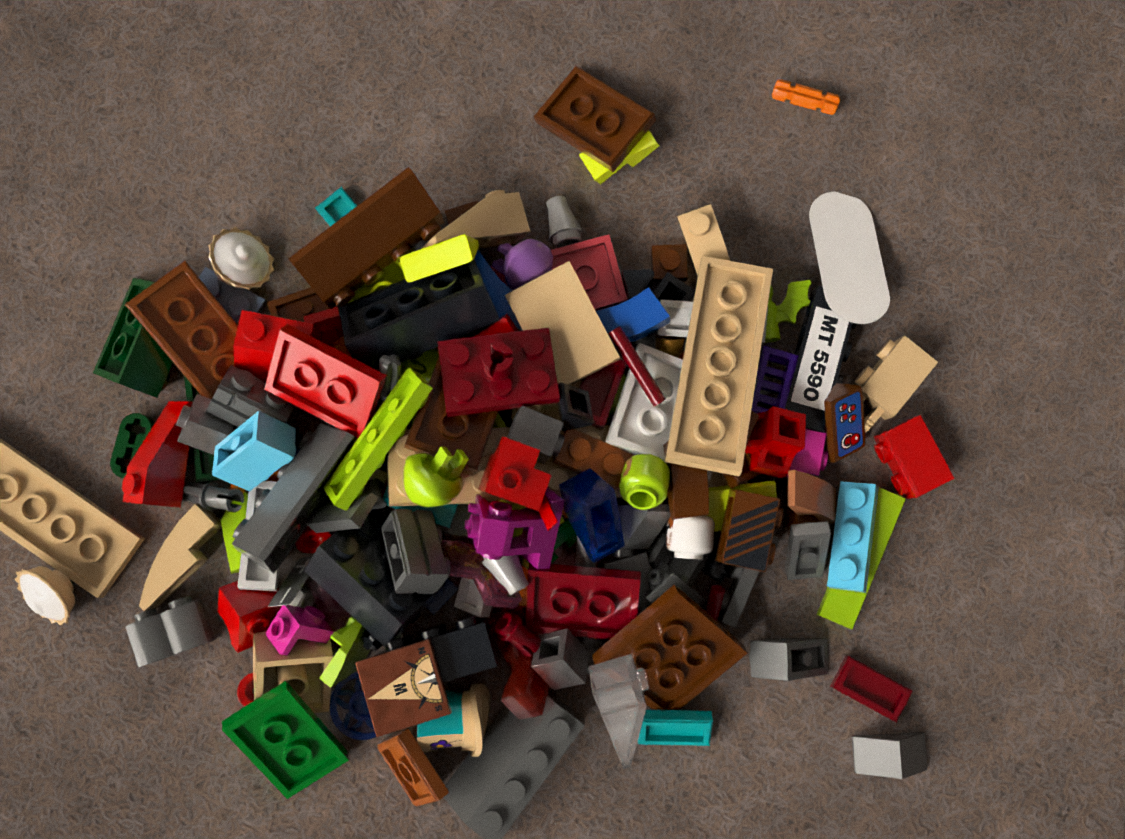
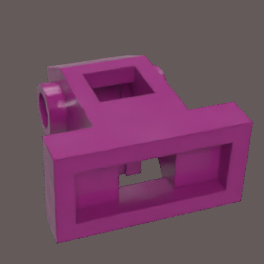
M547 487L545 495L558 521L551 530L547 531L539 511L528 507L521 510H512V506L508 503L501 501L489 503L480 494H476L475 503L468 504V512H473V514L470 515L469 520H465L464 528L467 529L468 538L473 539L476 553H479L484 558L499 560L503 556L522 555L536 569L550 568L565 500ZM523 527L522 534L513 537L514 528Z

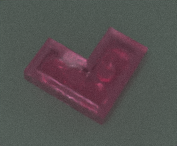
M442 539L443 555L448 557L451 566L449 576L473 579L485 605L516 609L522 600L519 591L511 596L509 595L506 588L482 564L484 558L479 553H476L474 545L461 541Z

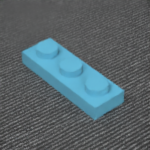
M840 481L827 587L831 589L866 593L879 490L876 484Z

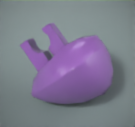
M526 239L514 247L508 243L499 245L497 251L504 254L505 261L501 258L492 263V267L505 276L507 286L511 290H515L551 271L553 255L551 249L543 242Z

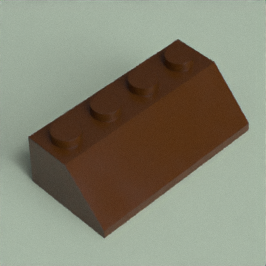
M408 167L288 258V260L330 309H333L335 306L342 307L355 297L354 292L365 283L366 285L375 283L384 274L383 269L394 261L399 263L401 256L411 253L413 246L421 240H430L440 232L441 225L445 222L440 210L414 172Z

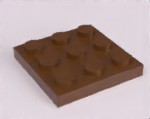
M674 584L592 654L596 666L652 710H680L748 654L743 643Z

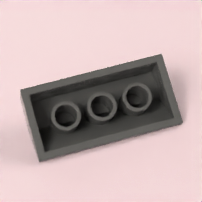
M319 424L314 432L309 430L300 441L298 448L301 450L293 461L285 464L278 471L277 477L279 480L271 490H264L255 504L257 510L249 520L244 519L233 533L235 540L232 543L234 548L274 574L307 529L308 525L306 523L313 513L329 498L323 487L354 445V436L348 432L323 424Z
M527 675L485 731L480 756L472 757L470 752L445 785L449 793L444 796V799L465 825L483 839H502L585 726L584 718Z

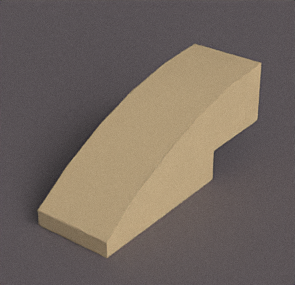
M194 504L168 535L153 561L144 584L139 604L143 611L157 609L208 560L199 549L222 528L220 519L213 511L203 509L200 504Z

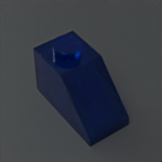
M589 468L559 484L561 497L565 500V514L593 563L625 546L616 493L606 481Z

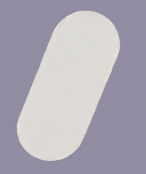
M835 191L822 194L812 203L809 219L826 302L836 315L846 321L856 324L875 322L886 313L890 303V295L872 214L868 207L858 198Z

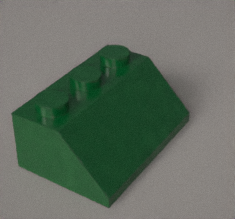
M133 278L93 373L158 398L160 392L168 385L170 379L169 370L173 362L125 306L127 302L155 283Z

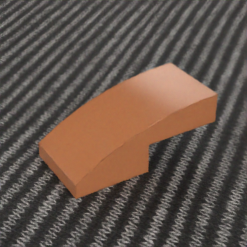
M797 470L788 471V507L797 515H813L820 522L835 523L836 489L828 482L813 475Z

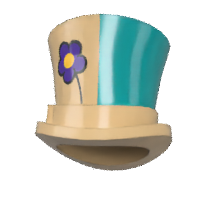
M481 683L473 684L470 691H464L463 693L445 689L452 711L451 714L418 724L417 743L424 753L462 746V751H471L472 757H479L482 751L490 710L489 690Z

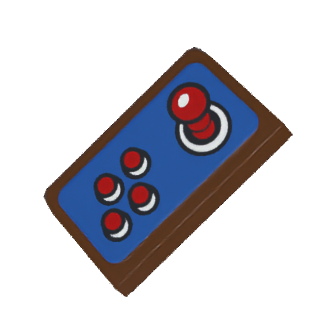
M836 383L824 401L828 459L830 462L836 463L859 451L866 444L863 389L859 385Z

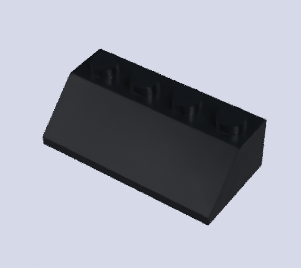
M475 259L469 263L410 283L403 279L339 307L344 342L352 358L379 371V360L383 355H397L400 363L408 359H416L425 352L438 347L437 341L458 339L475 330L486 329L492 323L500 320Z

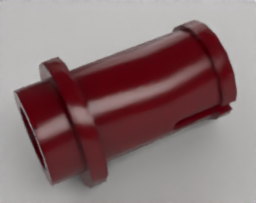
M506 613L495 624L497 637L503 642L508 641L524 656H532L527 647L534 653L539 649L541 644L540 637L525 627L518 615Z

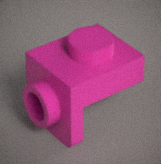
M283 605L271 622L266 636L279 654L288 655L298 639L327 644L334 631L324 620L325 615L317 608L312 606L301 608Z

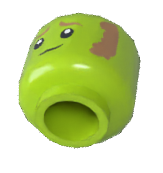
M652 454L632 456L626 461L622 470L619 483L621 496L632 507L639 510H647L659 506L664 502L668 494L670 469L666 462Z

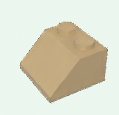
M266 632L255 633L253 636L254 700L287 681L314 713L329 712L331 688L319 678L333 658L330 639L327 644L298 639L288 655H281L267 638Z

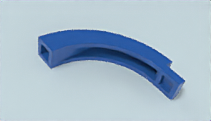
M477 250L474 259L499 318L507 313L517 329L523 331L505 297L506 294L513 290L499 279L481 252ZM649 287L621 304L596 311L607 333L621 326L630 342L652 334L670 323V315Z

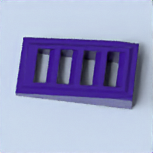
M767 346L762 347L751 409L753 412L761 413L769 410L758 407L757 404L785 409L798 355ZM767 361L786 366L785 371L766 366ZM764 375H766L769 377L782 380L781 384H777L774 382L763 380ZM760 390L778 394L777 399L760 394Z

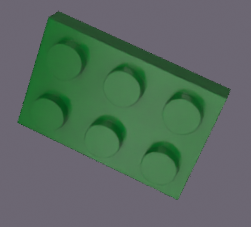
M284 681L222 721V731L286 799H289L349 761L348 751L287 681Z

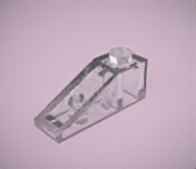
M632 654L589 666L592 693L623 769L631 767L647 707L644 691L650 689L644 667L637 669Z

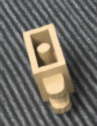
M905 335L894 342L889 339L876 354L880 358L873 368L867 366L855 380V383L863 389V403L872 409L864 417L865 433L869 431L880 417L884 420L895 417L938 363V361Z

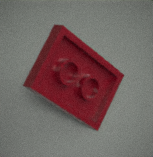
M549 327L437 341L447 417L560 402Z
M529 563L526 627L535 633H550L568 628L574 636L611 639L637 617L641 572L550 564V568L536 569Z

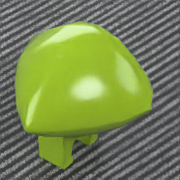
M444 446L439 448L435 457L427 453L409 455L406 458L403 472V482L407 497L413 503L422 507L447 505L463 489L464 482L460 474L469 458L461 449H457L455 455L452 456L447 447Z

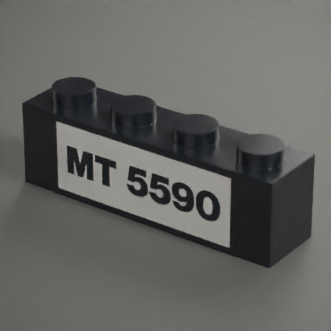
M817 286L810 293V305L806 308L794 354L798 355L785 409L806 414V429L823 433L824 428L826 429L824 401L836 383L842 384L843 375H839L842 362L847 361L851 352L852 342L848 341L850 330L855 329L857 324L846 321L836 315L826 302L823 287Z

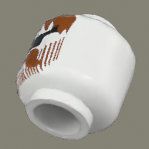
M670 516L667 521V549L674 552V558L703 560L704 554H708L713 550L714 520L709 516H695L672 520Z

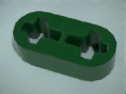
M132 413L122 420L110 460L111 470L116 476L123 479L126 476L127 467L122 465L123 458L129 459L130 456L132 460L155 424L151 417L140 413ZM141 420V426L146 427V431L144 434H138L136 437V433L131 431L132 425H139Z

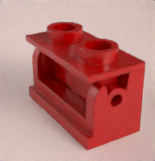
M921 415L909 418L874 436L877 443L874 445V450L882 463L888 464L893 473L891 482L895 490L900 495L904 494L906 499L917 498L955 479Z

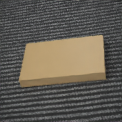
M570 261L505 295L523 331L549 327L558 384L562 382L572 385L621 359Z

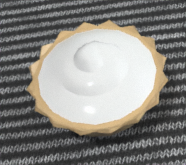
M236 227L231 230L222 229L220 234L213 235V241L208 245L210 251L208 258L211 261L214 273L222 282L231 287L248 290L253 287H261L263 283L270 281V274L275 271L272 266L274 258L269 254V246L263 244L261 238L252 235L249 230L241 231Z
M43 566L29 570L22 569V571L16 572L17 577L15 581L18 583L17 589L23 593V599L35 613L40 614L42 618H48L51 623L57 622L59 625L68 623V618L76 601L73 594V585L65 574L58 570L52 571Z

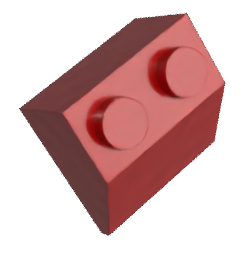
M242 310L233 344L234 366L241 370H247L255 377L266 382L281 328L289 324L319 341L322 339L323 332L311 323Z

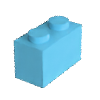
M257 411L215 446L212 476L250 492L261 482L268 480L282 466L292 461L296 453V428L261 411Z

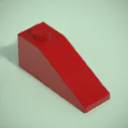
M169 401L127 466V473L122 482L124 493L122 502L181 508L189 446L177 442L182 427L177 426L176 423L183 406L191 407L193 402Z

